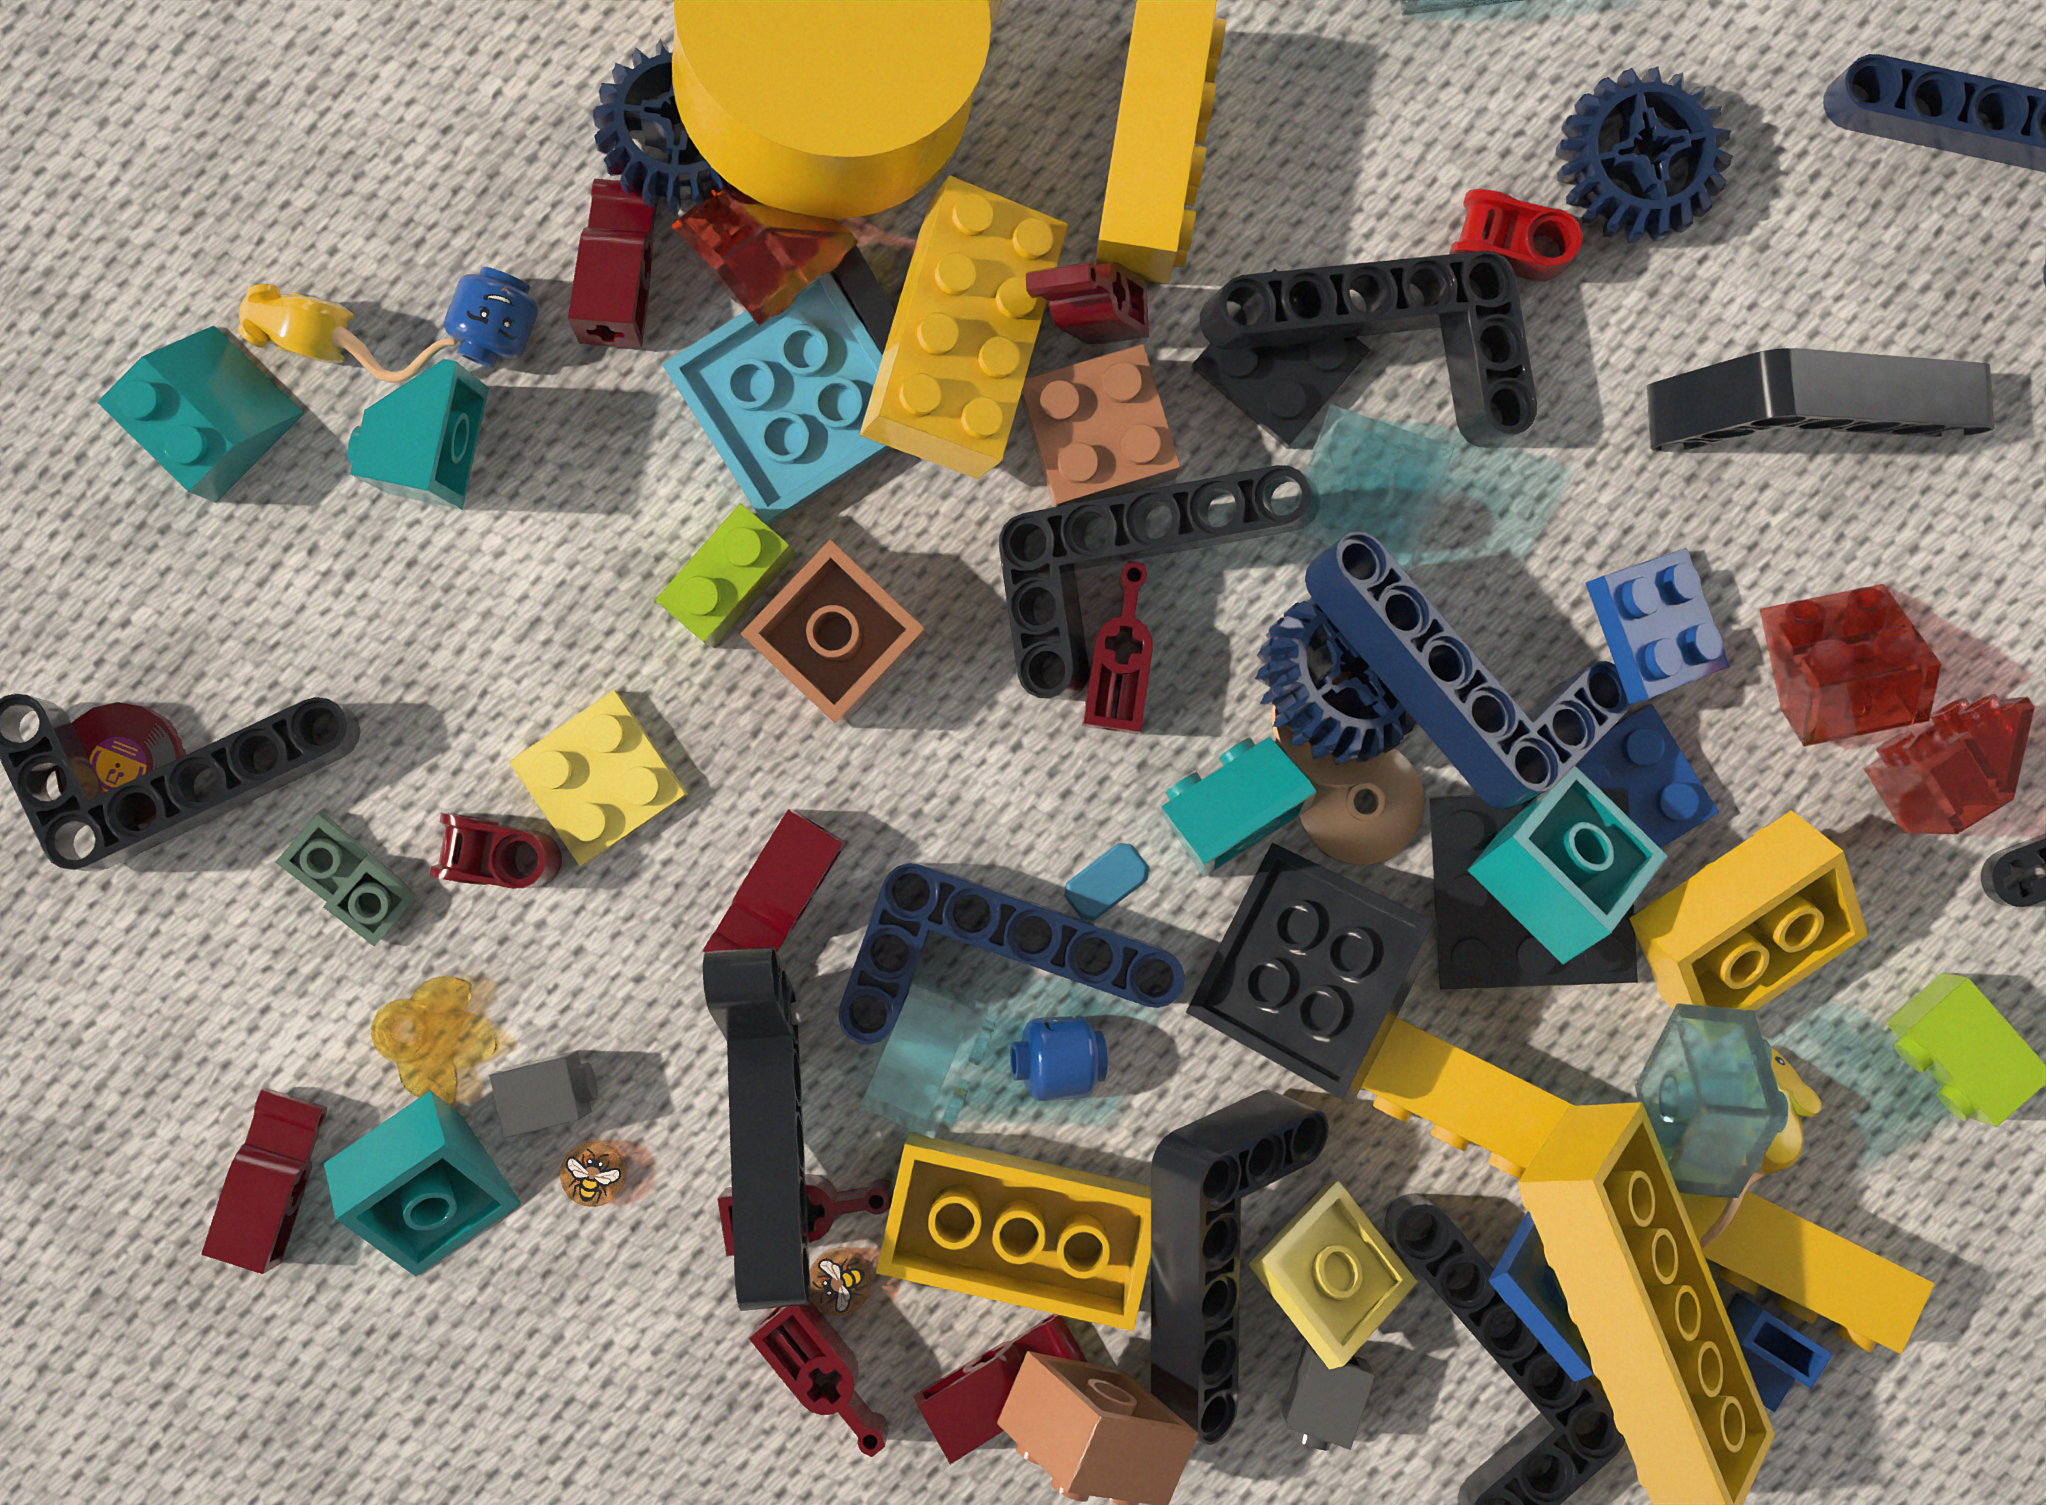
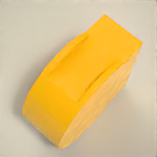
M674 0L675 33L672 55V82L681 120L692 142L710 166L738 190L765 205L791 214L818 219L856 218L890 209L925 189L940 175L959 147L968 123L972 96L985 66L990 44L991 27L1003 0Z

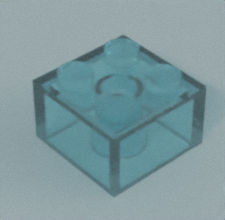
M1330 404L1305 471V475L1317 486L1320 495V509L1315 519L1307 527L1287 533L1329 548L1350 532H1365L1376 538L1402 569L1408 573L1455 447ZM1301 488L1298 490L1290 513L1298 508L1302 500Z
M919 974L910 989L860 1108L932 1139L935 1138L941 1123L953 1127L967 1096V1089L970 1084L969 1081L960 1078L967 1061L977 1066L980 1065L995 1030V1023L986 1019L989 1004Z
M1677 1003L1634 1085L1638 1102H1643L1679 1193L1739 1198L1753 1173L1758 1172L1761 1168L1763 1157L1777 1133L1782 1132L1787 1124L1788 1101L1785 1094L1778 1089L1771 1066V1047L1769 1042L1762 1038L1754 1010Z

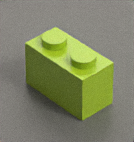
M739 503L659 594L655 601L703 643L715 648L797 553L742 503Z
M1941 973L1886 1022L1899 1038L1893 1044L1896 1052L1918 1072L1923 1073L1928 1070L1942 1086L1936 1092V1096L1952 1114L1962 1121H1967L1970 1118L1998 1127L2046 1084V1064L1968 977Z

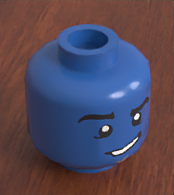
M482 267L479 274H466L462 276L458 281L444 319V327L447 334L460 342L457 354L490 368H494L497 358L505 360L520 358L524 353L538 315L537 303L528 295L530 286L510 274L490 267Z
M1083 1016L1045 1017L1030 1020L1024 1028L1022 1040L1011 1043L1010 1066L1014 1081L1024 1080L1029 1095L1035 1101L1071 1100L1089 1097L1093 1093L1097 1082L1105 1081L1107 1075L1108 1057L1104 1035L1101 1030L1094 1031L1089 1021Z

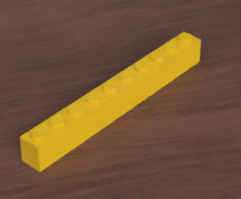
M1396 1018L1362 1085V1088L1377 1095L1372 1105L1375 1108L1405 1123H1408L1412 1113L1434 1123L1430 1132L1432 1136L1465 1152L1471 1141L1492 1152L1488 1160L1489 1164L1518 1179L1521 1178L1568 1107L1575 1106L1399 1018ZM1661 1148L1699 1242L1723 1212L1734 1184ZM1747 1190L1728 1226L1703 1251L1705 1258L1723 1266L1718 1276L1721 1279L1755 1296L1762 1285L1781 1295L1777 1302L1778 1307L1813 1325L1819 1314L1839 1323L1834 1333L1835 1335L1869 1353H1873L1877 1343L1902 1354L1935 1283Z

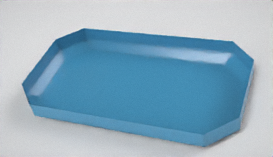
M1118 843L1066 882L1064 897L1081 919L1095 921L1147 881L1149 866L1132 844Z

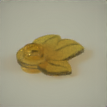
M441 976L427 980L420 985L410 999H398L385 1004L376 1013L372 1021L371 1038L374 1047L384 1058L397 1063L398 1074L403 1087L418 1098L431 1090L448 1105L453 1104L456 1101L458 1091L457 1068H466L480 1063L491 1057L500 1048V1041L489 1023L478 1015L465 1011L472 993V984L467 980L451 976ZM402 1018L410 1020L415 1026V1036L410 1042L401 1041L395 1034V1025Z

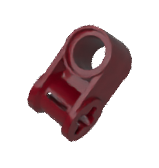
M441 812L439 822L445 826L439 864L431 866V877L461 883L490 884L517 889L541 887L550 883L558 875L562 865V853L558 843L550 835L540 831L500 825L495 820ZM526 842L535 848L538 855L536 869L528 877L518 870L515 863L517 850Z

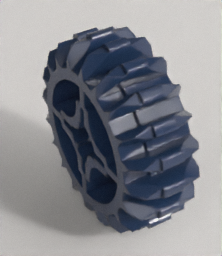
M660 39L656 45V56L649 58L641 50L635 48L632 54L634 68L632 69L615 62V67L612 70L615 84L601 83L599 97L603 105L596 106L593 110L594 125L600 129L594 135L597 151L601 152V154H607L604 158L607 173L610 176L622 175L620 178L621 188L626 192L627 196L643 188V202L649 209L661 197H665L668 199L669 211L674 215L681 208V200H692L694 209L701 214L705 210V196L712 195L725 206L729 200L727 184H732L716 172L706 160L691 164L701 154L687 131H681L680 144L676 146L674 125L681 123V117L676 105L672 82L673 53H669L668 46ZM668 92L664 97L658 100H650L657 95ZM632 139L644 140V146L660 149L666 154L668 162H660L648 156Z
M1658 66L1650 68L1644 74L1642 80H1640L1634 69L1630 68L1621 73L1617 78V83L1609 77L1604 78L1594 87V95L1588 93L1580 97L1574 105L1576 114L1569 115L1562 124L1561 132L1567 139L1561 140L1557 145L1555 156L1568 162L1557 172V181L1564 183L1576 181L1577 183L1566 196V204H1577L1585 199L1590 205L1582 215V224H1590L1601 214L1607 218L1603 226L1604 237H1612L1622 224H1625V236L1628 244L1638 242L1644 236L1645 231H1647L1653 242L1662 241L1669 235L1670 228L1676 233L1686 231L1693 224V216L1703 217L1713 207V201L1710 196H1717L1723 191L1727 180L1720 172L1725 171L1731 165V159L1733 158V155L1718 148L1722 147L1730 139L1732 130L1713 127L1712 123L1721 115L1722 106L1710 107L1706 110L1701 106L1699 102L1704 98L1705 86L1697 87L1688 94L1682 90L1684 84L1683 73L1675 74L1667 84L1662 83ZM1621 114L1623 126L1619 129L1620 143L1614 144L1608 152L1599 154L1598 138L1603 122L1612 116ZM1656 116L1668 122L1675 130L1664 127ZM1638 146L1641 155L1636 156V153L1631 152ZM1650 154L1652 155V157L1657 156L1651 164L1649 158L1647 157V155ZM1688 157V175L1684 187L1680 193L1668 197L1665 184L1670 180L1669 166L1674 165L1680 158ZM1611 179L1625 182L1630 187L1633 196L1617 187Z
M1312 597L1307 601L1297 602L1284 612V617L1279 618L1270 626L1269 632L1266 634L1268 641L1261 645L1260 651L1257 654V657L1265 665L1258 670L1255 680L1270 687V690L1263 695L1260 704L1276 707L1279 715L1276 716L1272 727H1284L1286 725L1290 727L1293 731L1290 746H1301L1308 741L1310 743L1312 760L1317 758L1323 759L1330 754L1335 765L1347 764L1354 759L1359 764L1371 761L1382 752L1388 753L1400 744V740L1413 730L1417 724L1415 719L1315 603ZM1348 670L1351 672V675L1338 685L1332 684L1336 677Z

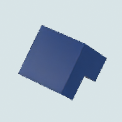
M1736 1293L1726 1312L1762 1403L1766 1408L1775 1413L1795 1379L1812 1389L1833 1354L1739 1293Z

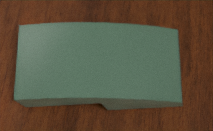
M322 810L315 815L275 861L280 867L325 900L326 903L323 908L374 947L417 898V895L397 875Z

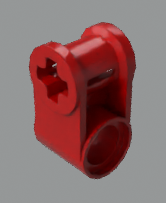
M1474 189L1469 190L1465 194L1463 206L1467 209V214L1460 239L1451 244L1449 254L1478 251L1496 252L1508 260L1516 276L1533 281L1546 282L1558 277L1577 255L1582 245V231L1576 219L1563 210L1517 200L1499 191ZM1487 223V230L1485 233V237L1483 238V231L1485 228V224ZM1547 236L1552 238L1559 246L1560 256L1548 258L1539 254L1534 247L1533 237Z

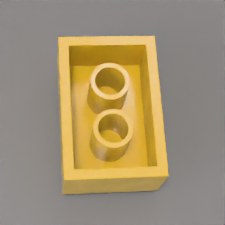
M1792 810L1770 825L1759 829L1752 837L1716 861L1707 864L1698 873L1661 898L1653 900L1643 910L1629 918L1661 997L1707 1043L1868 936L1844 851Z

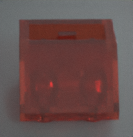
M727 185L728 188H723L722 190H715L714 188L705 196L703 203L694 205L676 220L671 227L714 282L758 326L762 325L770 317L777 316L787 310L799 292L818 276L825 275L834 270L842 262L844 254L858 243L854 235L836 219L800 214L765 205L731 185Z
M1884 584L1760 608L1780 708L1804 747L1930 721L1942 664Z
M1991 694L1973 703H1969L1967 698H1960L1932 713L1930 718L1934 726L1916 737L1912 731H1907L1881 744L1876 749L1880 759L1863 768L1903 833L1959 834L2014 800L2035 707L2028 696L1999 700L1996 694Z

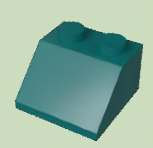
M214 325L143 355L97 401L188 492L215 503L305 414Z
M442 359L364 410L361 427L356 426L353 429L348 443L347 456L349 463L352 465L350 475L389 495L463 510L489 387L458 362Z
M1270 736L1255 745L1251 737L1239 742L1219 757L1223 767L1203 780L1197 772L1192 773L1165 792L1170 801L1161 806L1162 815L1203 878L1308 811L1312 805L1317 791Z
M1574 766L1554 787L1534 798L1506 825L1467 871L1562 964H1565L1612 933L1668 855L1583 772Z
M431 1090L323 1163L336 1220L415 1277L521 1205L520 1200L464 1117Z

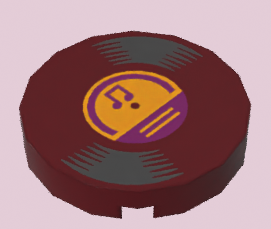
M115 702L93 707L72 721V725L104 792H108L186 755L182 741L177 735L179 733L170 720L149 707ZM58 768L55 770L58 789L62 795L66 789L67 778L63 769ZM145 797L135 808L134 818L138 826L148 824L156 817L157 810L151 797Z

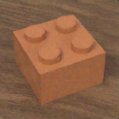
M1144 344L1025 379L1020 398L1053 507L1122 495L1176 479L1181 466Z
M831 539L740 633L831 721L841 727L929 636L919 622Z
M1027 1351L997 1422L1017 1443L1016 1451L1026 1460L1040 1465L1052 1477L1051 1486L1057 1492L1080 1502H1086L1089 1496L1107 1498L1117 1505H1139V1503L1169 1505L1199 1433L1124 1370Z

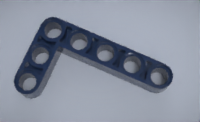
M1868 54L1858 58L1827 87L1823 96V108L1827 117L1836 126L1845 130L2046 173V137L2041 130V125L2046 127V90L1890 56ZM1853 84L1862 87L1867 92L1869 103L1861 101L1855 95ZM1915 97L1923 100L1928 105L1931 117L1923 114L1918 109ZM1978 111L1984 113L1990 119L1992 129L1987 128L1980 121ZM2045 260V265H2044V270H2043V281H2044V283H2045V286H2046V260Z
M1350 532L1344 535L1314 559L1306 569V587L1315 603L1481 799L1491 807L1499 810L1511 809L1554 787L1620 720L1632 705L1628 702L1615 664L1608 661H1599L1554 686L1525 714L1386 548L1370 534Z
M911 862L896 867L887 875L883 882L840 1004L838 1018L841 1029L847 1037L857 1043L869 1045L886 1038L899 1020L930 930L1146 1007L1160 1008L1168 1006L1175 1001L1184 988L1185 975L1182 965L1176 957L1162 947L932 866ZM904 874H919L928 882L930 898L922 908L909 909L901 905L897 900L895 894L896 883ZM970 894L979 895L990 905L991 919L982 929L968 930L962 927L956 920L954 913L955 905L963 896ZM1025 917H1041L1050 925L1052 930L1051 939L1043 949L1028 951L1017 943L1014 931L1017 924ZM892 934L904 940L909 951L908 960L905 965L896 969H889L880 965L874 954L875 943L880 936ZM1092 937L1103 939L1111 948V960L1104 969L1097 972H1087L1081 969L1075 960V953L1079 944L1085 939ZM1152 959L1163 960L1169 965L1171 971L1169 984L1165 989L1157 993L1144 992L1138 987L1136 981L1137 971L1140 966ZM866 995L875 996L880 999L887 1011L885 1024L875 1029L861 1026L853 1014V1006L856 999Z

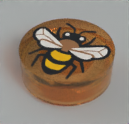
M589 1140L576 1146L566 1155L560 1170L561 1185L567 1196L574 1202L587 1207H597L611 1201L623 1189L628 1175L627 1162L622 1152L615 1145L604 1140Z
M846 1247L831 1248L820 1254L810 1268V1299L817 1308L830 1315L842 1316L858 1310L867 1300L872 1286V1272L866 1259L857 1251Z

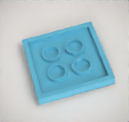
M823 262L662 363V366L760 519L768 527L892 448L859 436L883 355Z

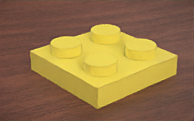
M616 690L611 691L509 761L579 866H585L688 795Z
M1339 1180L1329 1183L1320 1189L1248 1264L1329 1370L1344 1366L1418 1283Z

